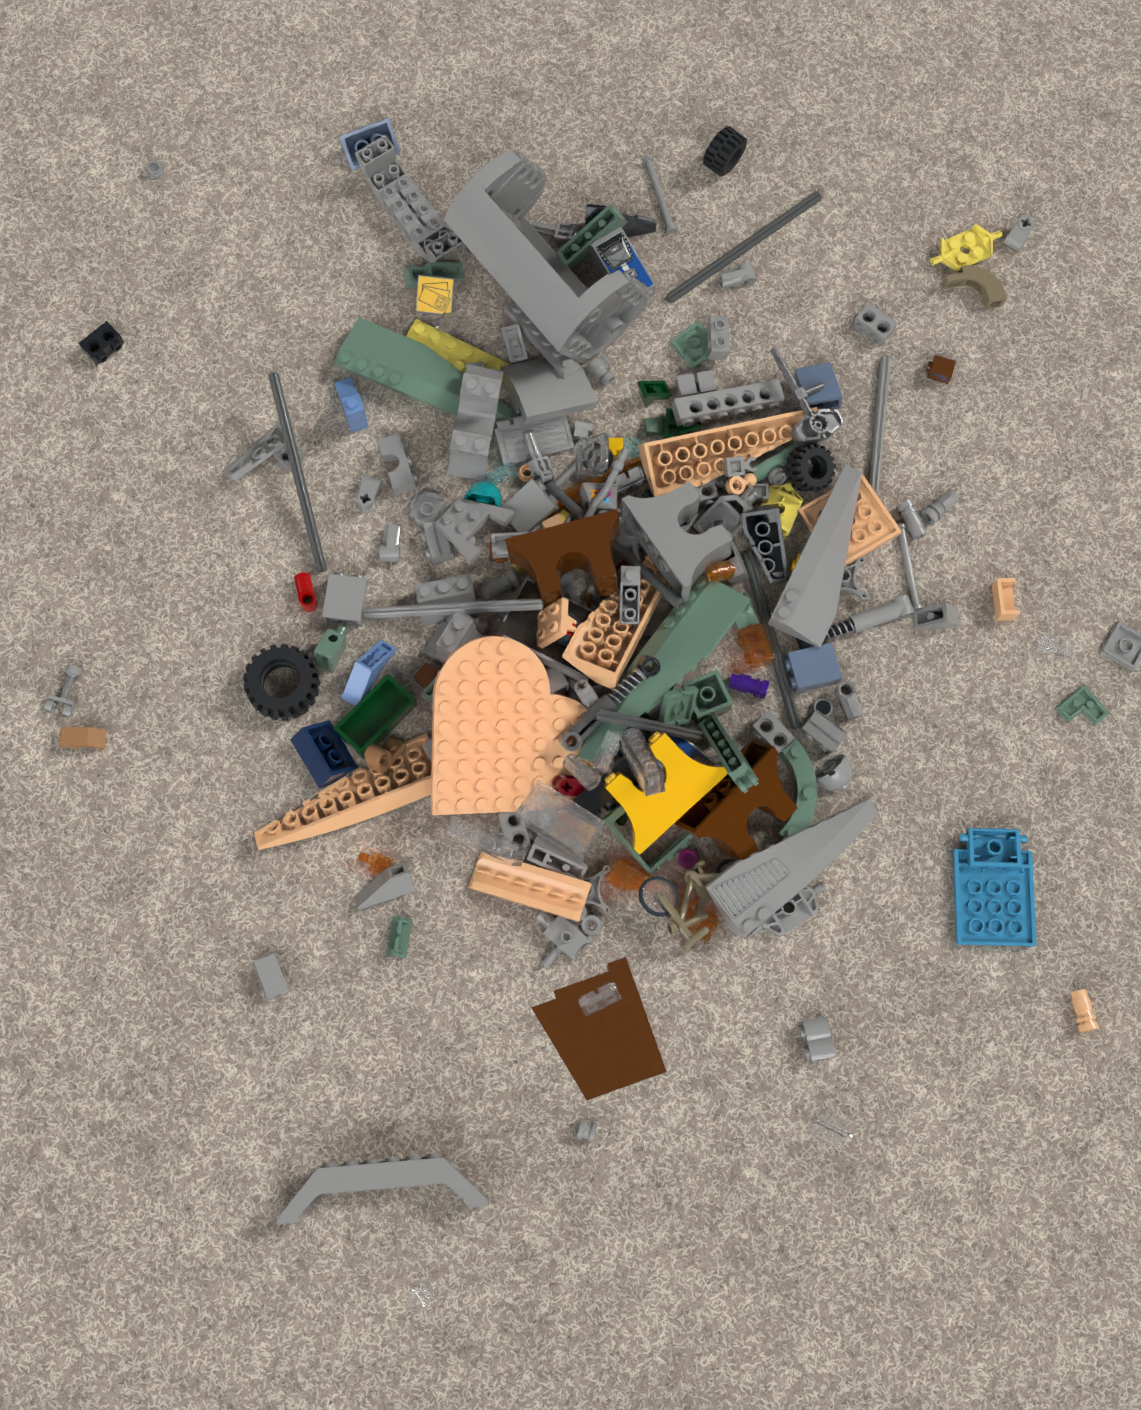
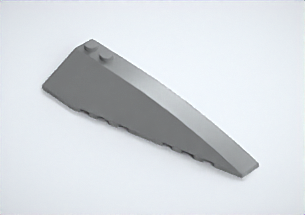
M847 465L844 466L768 625L817 648L821 647L836 616L862 475L861 471Z

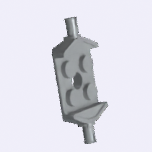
M820 882L813 888L804 887L788 901L794 907L793 912H785L782 906L756 927L752 935L754 936L762 929H766L780 938L817 914L816 896L826 889L825 885Z

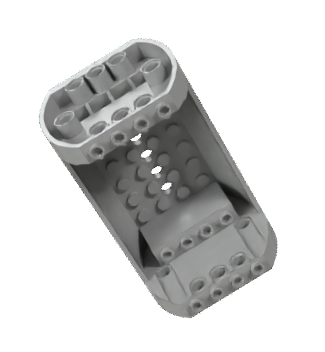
M510 149L491 160L470 179L453 200L444 221L559 353L584 364L609 347L637 319L651 298L647 293L649 289L643 282H640L631 274L629 275L628 272L624 271L622 273L620 270L610 275L607 274L587 289L525 218V215L532 209L544 191L547 181L544 177L546 173L519 151L516 153Z

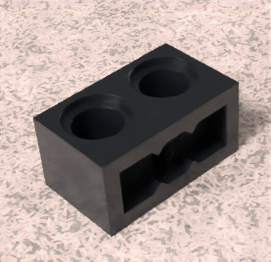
M106 321L78 344L82 351L97 366L99 363H104L110 354L119 351L124 341L121 335Z

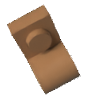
M390 736L381 747L375 744L370 745L365 751L364 758L368 768L383 775L407 747L404 742Z

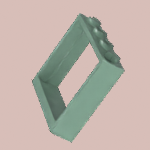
M659 769L644 782V789L643 784L638 789H653L662 781L664 770ZM619 803L601 819L645 874H654L656 871H659L661 864L665 860L668 862L676 856L675 852L680 847L681 849L685 848L691 842L689 839L693 837V835L684 831L646 864L613 823L626 812Z

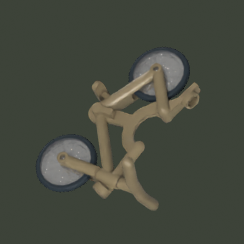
M731 858L722 861L715 873H703L702 868L705 866V862L699 861L690 871L686 872L683 877L686 886L679 913L676 910L679 904V893L676 886L670 880L654 876L646 879L640 886L639 901L642 907L651 915L657 917L667 916L672 921L667 923L668 932L670 934L677 932L683 934L687 940L683 946L685 953H688L692 946L709 932V928L706 926L694 934L688 929L709 916L704 911V907L713 900L703 884L711 882L737 860ZM692 890H694L701 899L697 902L694 911L695 916L685 920Z

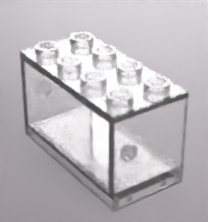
M538 779L516 811L517 822L581 863H584L604 832L606 824L605 821Z

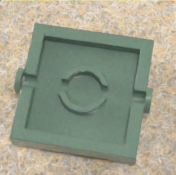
M699 321L670 341V345L692 370L708 359L707 330Z
M693 685L665 692L658 722L675 726L691 723L699 689Z

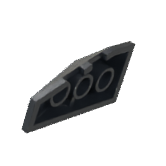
M587 204L585 226L607 206ZM620 210V213L627 221L622 227L627 237L656 232L657 220L641 215L629 216L626 214V211Z
M779 503L762 505L742 512L744 533L759 559L769 582L789 581Z

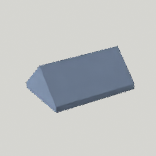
M389 117L339 136L342 151L352 171L361 168L355 152L384 135L395 147L396 154L400 153Z

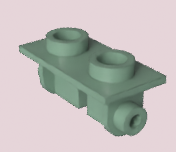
M393 916L386 956L406 959L413 919L404 916Z

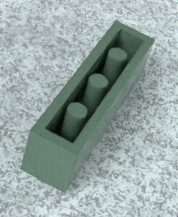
M609 204L556 253L565 266L574 270L590 256V246L593 242L619 227L622 228L627 221L618 208Z

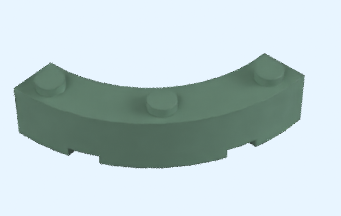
M797 739L785 748L779 756L792 776L795 788L794 804L797 806L796 811L789 818L786 826L776 836L780 841L809 827L816 808L817 782L809 756Z

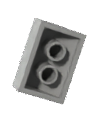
M470 574L414 585L418 605L476 602ZM470 613L468 615L476 617L478 613ZM449 615L421 616L422 626L439 624L442 621L446 622Z

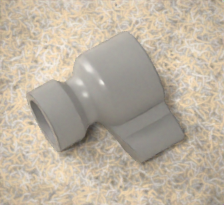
M604 354L600 358H595L586 368V371L594 379L599 378L605 387L615 378L611 372L607 371L611 361Z

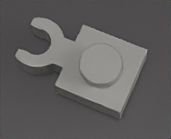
M743 456L723 458L725 477L745 475V470L748 472L757 470V468H751L749 465L751 461L756 460L755 457H749L745 460Z

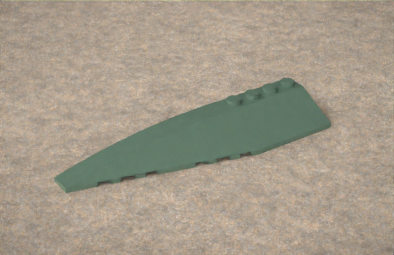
M359 317L340 347L334 364L344 371L457 417L464 373L425 344ZM500 400L494 429H497L496 421L509 419L510 425H513L512 417H516L515 412Z
M700 575L690 589L688 601L680 609L677 610L674 607L637 655L619 684H622L623 679L626 680L628 675L633 673L637 661L645 655L652 656L660 662L661 668L659 673L636 685V689L633 688L631 693H628L626 698L621 700V703L616 704L618 709L615 712L640 717L644 712L648 713L663 699L665 692L669 691L672 686L679 685L683 681L682 677L688 671L693 672L697 668L696 664L701 659L705 661L711 655L751 601L750 598L714 578ZM651 661L645 664L646 671L652 668ZM604 721L587 737L578 757L594 763L612 746L611 743L615 739H620L626 734L624 731L628 726Z

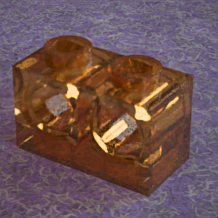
M763 624L742 629L737 640L740 648H744L745 654L743 656L746 665H750L751 669L773 663L775 657ZM747 636H754L756 638V641H749ZM760 653L763 658L756 659L753 654Z

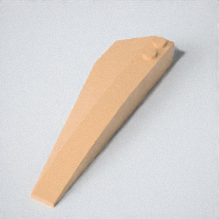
M647 555L642 564L667 585L661 573L657 574L658 569ZM640 575L639 624H620L617 591L606 600H603L594 612L592 611L588 618L577 627L562 658L594 682L612 690L615 689L662 594Z

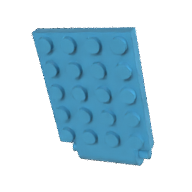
M967 828L966 833H960L959 835L960 841H966V849H952L956 945L1037 946L1032 851H1021L1020 843H1027V835H1020L1019 829Z

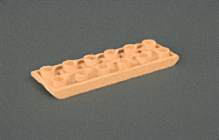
M481 851L468 888L579 922L592 884L490 852Z

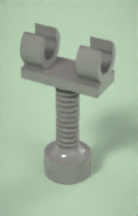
M67 664L65 672L68 676L60 697L48 695L44 709L54 712L57 702L65 704L63 715L72 718L77 704L67 700L71 691V685H73L75 680L74 678L80 677L82 668Z

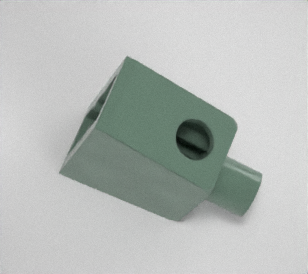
M338 625L335 631L327 629L314 650L315 665L333 674L346 649L345 635L348 630L345 627Z

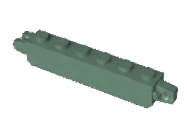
M713 712L709 717L700 722L698 725L726 771L741 791L745 794L748 792L747 788L759 784L756 774L716 714Z

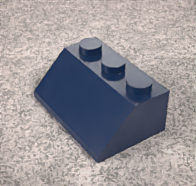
M330 720L302 727L290 739L319 788L333 784L358 768L341 738L335 733Z

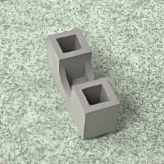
M398 433L377 439L383 462L396 461L399 463V467L396 470L388 472L394 495L416 489L415 483L418 481L415 471L411 472L410 470L412 462L410 456L405 455L404 450H407L404 439L400 440Z

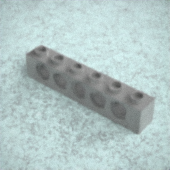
M777 379L676 398L672 404V411L677 427L680 425L688 427L698 423V421L704 424L714 419L724 420L730 416L740 417L751 412L756 414L767 409L776 410L780 408L785 397L780 381ZM691 409L696 410L697 413H693Z

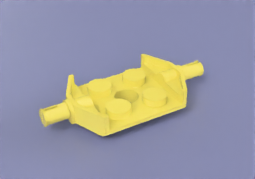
M974 224L972 229L945 240L942 238L939 244L940 254L930 258V263L934 266L941 262L957 272L961 266L973 265L988 259L993 253V240L1002 237V232L998 230L989 233L979 225ZM960 248H967L969 250V253H962Z
M788 481L785 485L769 486V501H762L761 506L779 503V506L783 508L784 512L780 514L783 538L788 537L798 514V509L803 502V499L791 486L792 483H788Z

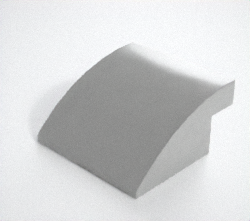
M546 358L500 367V370L504 371L503 379L515 415H522L525 424L594 409L597 401L582 367L576 360L574 361L580 367V372L565 379Z

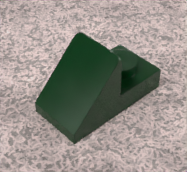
M665 380L639 381L637 383L638 391L645 407H648L655 400H668L672 396Z

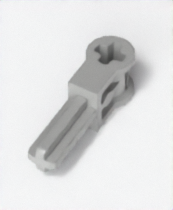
M535 221L531 224L538 233L553 236L554 242L566 244L583 228L578 224L560 221L557 226Z
M532 432L525 434L524 439L532 458L531 461L527 462L531 471V478L537 482L540 480L542 483L555 482L556 472L551 467L548 456L542 457Z

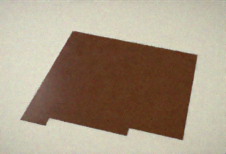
M626 957L607 963L609 972L555 990L556 999L531 1007L586 1101L667 1072Z

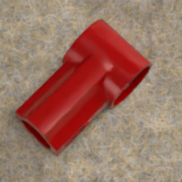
M305 572L298 573L294 576L298 601L305 612H313L317 609L318 602L311 575ZM312 599L311 603H304L305 600Z

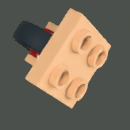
M562 597L539 612L537 617L538 631L536 633L537 646L544 648L554 641H557L562 646H568L577 627L581 623L575 615L568 612L567 599Z

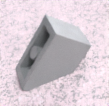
M948 603L914 610V629H948L959 626L958 608Z

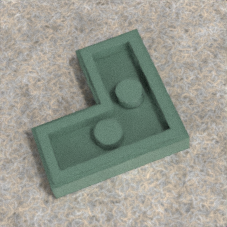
M1085 685L1055 708L1067 723L1083 712L1094 726L1110 714Z

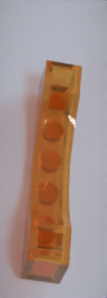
M618 859L605 882L622 892L639 891L640 886L650 877V874L641 869L640 871L634 869L633 864L626 859H623V861ZM651 881L645 885L643 892L656 895L659 890H663L665 896L674 906V892L667 889L665 883L662 881ZM678 892V893H679V904H678V907H677V909H676L678 912H679L680 905H681V901H682V897H683V894H681L680 892ZM692 900L689 902L685 920L695 916L694 911L697 903ZM707 911L709 915L707 919L688 928L694 934L702 927H708V934L700 939L706 944L720 923L717 920L718 916L710 911Z

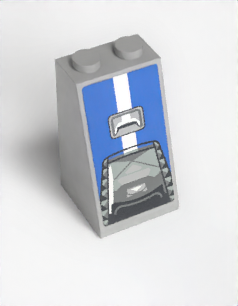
M621 227L591 244L590 263L601 278L617 270H620L622 273L626 271L648 287L647 293L651 298L654 296L656 284Z

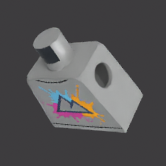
M583 482L578 496L585 512H587L589 506L603 488V483ZM617 484L612 485L609 493L598 506L594 515L617 508Z

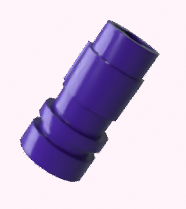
M732 673L728 688L753 694L754 697L758 695L759 698L765 699L769 681L764 679L760 681V678L753 679L749 675Z

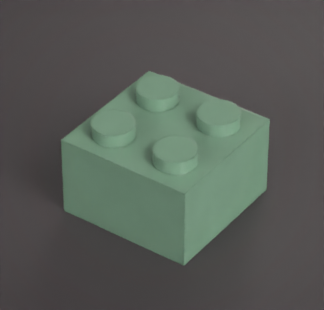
M718 670L682 683L681 688L694 685L699 689L692 714L696 724L702 722L713 712L717 716L731 710L733 702Z

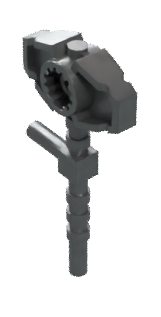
M777 347L770 349L779 370L793 391L791 394L795 404L799 403L805 414L790 431L795 444H817L818 441L822 442L831 437L844 422L839 410L818 409L814 413L813 409L809 406L808 400H806L808 395L824 389V384L820 382L806 389L803 387L799 388L795 377L792 376L791 370L788 369V365L784 362Z

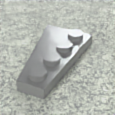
M277 423L224 470V474L233 481L239 480L250 470L283 448L285 441L281 425Z

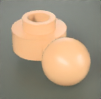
M746 473L743 478L740 476L730 477L726 481V490L730 495H739L744 492L745 487L748 488L750 485L754 487L757 483V478L753 473Z

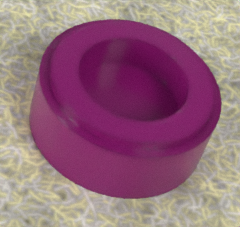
M684 849L679 854V864L685 869L693 868L698 862L697 853L692 849Z

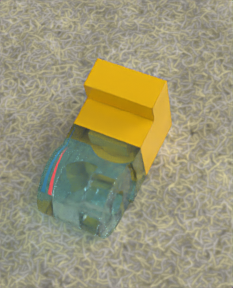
M608 438L607 445L613 452L614 461L616 456H619L623 447L630 450L627 455L628 457L637 458L640 456L638 445L642 444V442L637 438Z

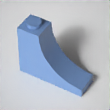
M352 377L334 382L351 433L369 428L365 410Z
M380 640L355 661L341 698L356 706L370 692L385 665L395 655L397 648Z

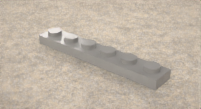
M516 303L505 307V313L515 324H519L520 330L564 379L580 372V367L573 359L559 353Z

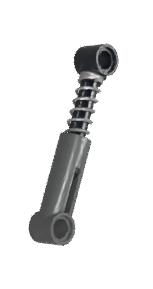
M645 655L640 657L633 673L628 675L626 680L623 679L622 684H618V687L613 689V692L608 694V696L604 694L573 725L560 733V745L571 752L578 750L581 743L604 722L596 719L597 710L603 709L615 712L618 709L616 704L621 703V700L626 698V695L631 693L633 688L636 689V685L659 673L661 668L660 662L652 656ZM651 661L652 668L646 671L645 664ZM569 736H574V742L567 745L566 739Z

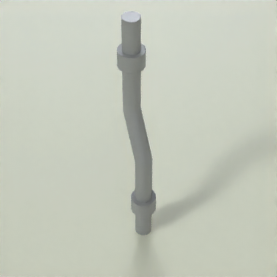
M623 447L617 460H614L611 466L613 468L603 488L589 506L584 518L593 516L598 506L609 493L619 471H622L625 465L623 463L630 451L629 449Z

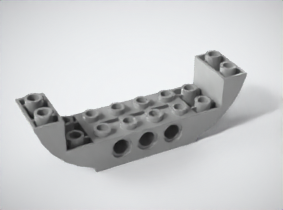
M385 135L355 152L361 170L379 203L420 256L426 261L434 263L464 244L455 232L446 226L398 163L395 147Z

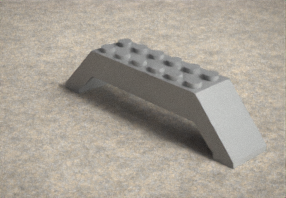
M440 1153L427 1154V1159H420V1155L406 1156V1161H399V1157L385 1158L384 1163H379V1159L364 1160V1164L358 1165V1161L343 1162V1166H338L337 1162L322 1163L323 1168L315 1170L277 1218V1224L304 1221L303 1215L322 1194L445 1183L467 1202V1208L489 1206V1199L445 1157L440 1158Z

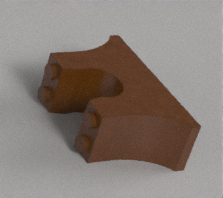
M617 509L505 539L510 563L522 568L532 578L543 601V609L563 597L560 579L567 571L573 569H581L591 575L593 586L599 596H609L618 591L617 573L611 557L613 544L620 535Z
M753 738L740 751L759 779V784L747 788L748 792L744 794L730 775L727 774L674 823L677 828L697 838L710 837L725 855L737 861L740 859L744 860L750 857V854L759 851L755 840L749 836L746 827L749 815L756 808L783 822L789 819L797 809V806L784 791L778 777V751L774 746Z

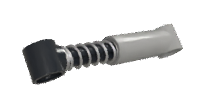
M903 595L886 604L850 615L844 622L833 623L824 640H830L832 637L836 638L838 635L842 636L844 633L848 634L850 631H853L855 634L896 619L901 620L912 616L915 611L908 595ZM796 638L800 650L814 647Z

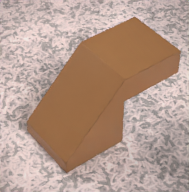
M61 727L59 747L70 749L87 747L103 750L105 749L107 730L93 727Z

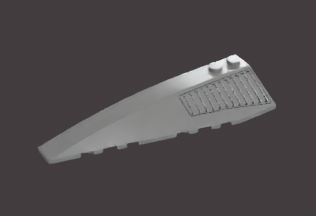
M867 798L848 807V810L842 813L838 812L827 820L817 822V825L804 828L782 839L778 844H771L766 847L767 849L759 853H752L749 855L750 857L734 862L709 882L705 887L730 931L744 938L827 868L877 816L878 812L871 799Z

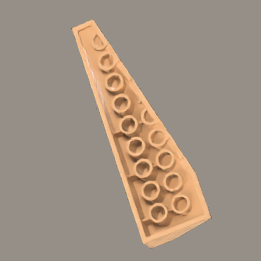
M817 407L812 408L814 413H816ZM800 410L639 444L641 464L653 497L667 494L688 482H691L694 487H699L725 474L723 458L743 456L744 460L749 457L757 458L792 440L790 431L805 416L804 411Z
M426 733L404 742L407 748L383 775L368 768V766L364 768L359 767L354 770L353 775L348 778L344 776L317 793L318 796L310 801L308 799L302 803L303 806L297 810H290L285 813L284 818L281 820H274L255 832L254 836L258 849L287 844L331 832L376 817L431 795L432 762L423 747L425 741L429 739L428 734Z

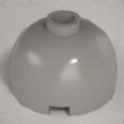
M838 754L829 759L831 763L825 766V768L822 765L815 772L816 782L828 791L845 790L850 785L849 781L853 775L850 761L844 754Z

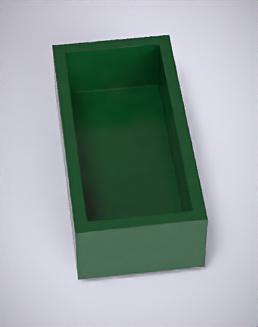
M387 674L333 729L348 746L364 759L366 749L372 744L378 745L417 706L416 699L394 678Z

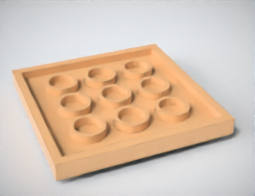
M863 474L861 475L845 566L902 533ZM832 490L798 509L799 515L811 533Z

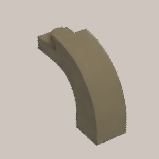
M961 266L958 273L952 272L946 275L942 283L944 290L957 287H971L981 295L985 309L1001 307L1007 299L1004 287L999 279L988 270L977 266Z

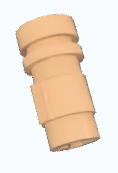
M1082 989L1071 992L1074 1011L1077 1015L1076 1023H1079L1077 1026L1079 1033L1099 1029L1098 1022H1095L1096 1015H1093L1087 990Z

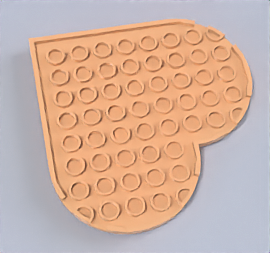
M483 636L472 639L460 648H456L446 658V662L438 672L433 688L432 815L518 812L519 810L543 811L546 808L554 810L571 804L576 797L565 796L554 790L552 780L555 776L559 774L585 775L592 778L591 785L595 782L602 767L604 754L592 763L578 757L586 739L581 743L578 750L572 752L566 750L559 743L560 733L573 725L587 711L586 707L569 697L550 694L549 679L542 662L533 651L522 643L502 636ZM569 736L566 739L567 745L574 742V736Z

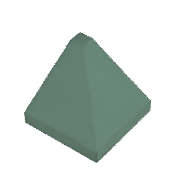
M663 417L644 419L646 436L664 435Z

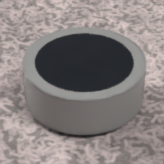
M818 699L813 706V712L818 710L828 717L833 711V705L828 699Z

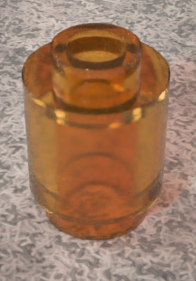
M728 560L712 563L706 567V577L709 581L713 582L732 579L735 574V567Z

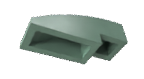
M426 262L425 266H407L404 272L407 289H417L419 274L455 278V282L464 279L461 262Z

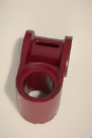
M559 774L553 778L552 787L562 795L577 797L591 786L592 778L585 775Z

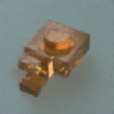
M360 852L358 861L370 865L369 872L377 875L381 874L386 868L391 867L394 859L377 852L374 857Z

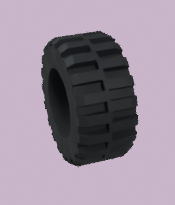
M276 644L270 645L271 649L269 650L261 649L259 656L255 654L251 658L253 662L252 664H247V673H244L243 676L245 681L243 685L244 690L253 707L263 716H270L272 720L281 718L282 721H288V717L291 716L293 719L298 718L300 712L305 714L309 711L307 707L309 705L313 706L316 702L314 698L315 696L318 697V686H320L319 674L311 658L303 650L299 651L298 647L291 646L289 648L287 644H281V647L278 648ZM281 667L294 669L299 674L300 681L293 693L282 698L272 697L267 694L264 683L267 676L273 670Z

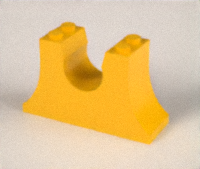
M656 731L648 739L650 742L647 744L653 756L661 762L664 770L663 779L657 787L650 790L638 789L628 777L620 772L616 774L612 772L604 779L606 782L604 784L605 788L621 804L630 819L633 831L632 846L639 855L728 774L726 769L720 764L709 765L691 759L663 731L660 733Z

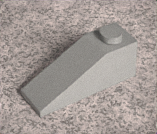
M539 833L527 856V860L544 868L580 880L583 879L589 867L558 842Z

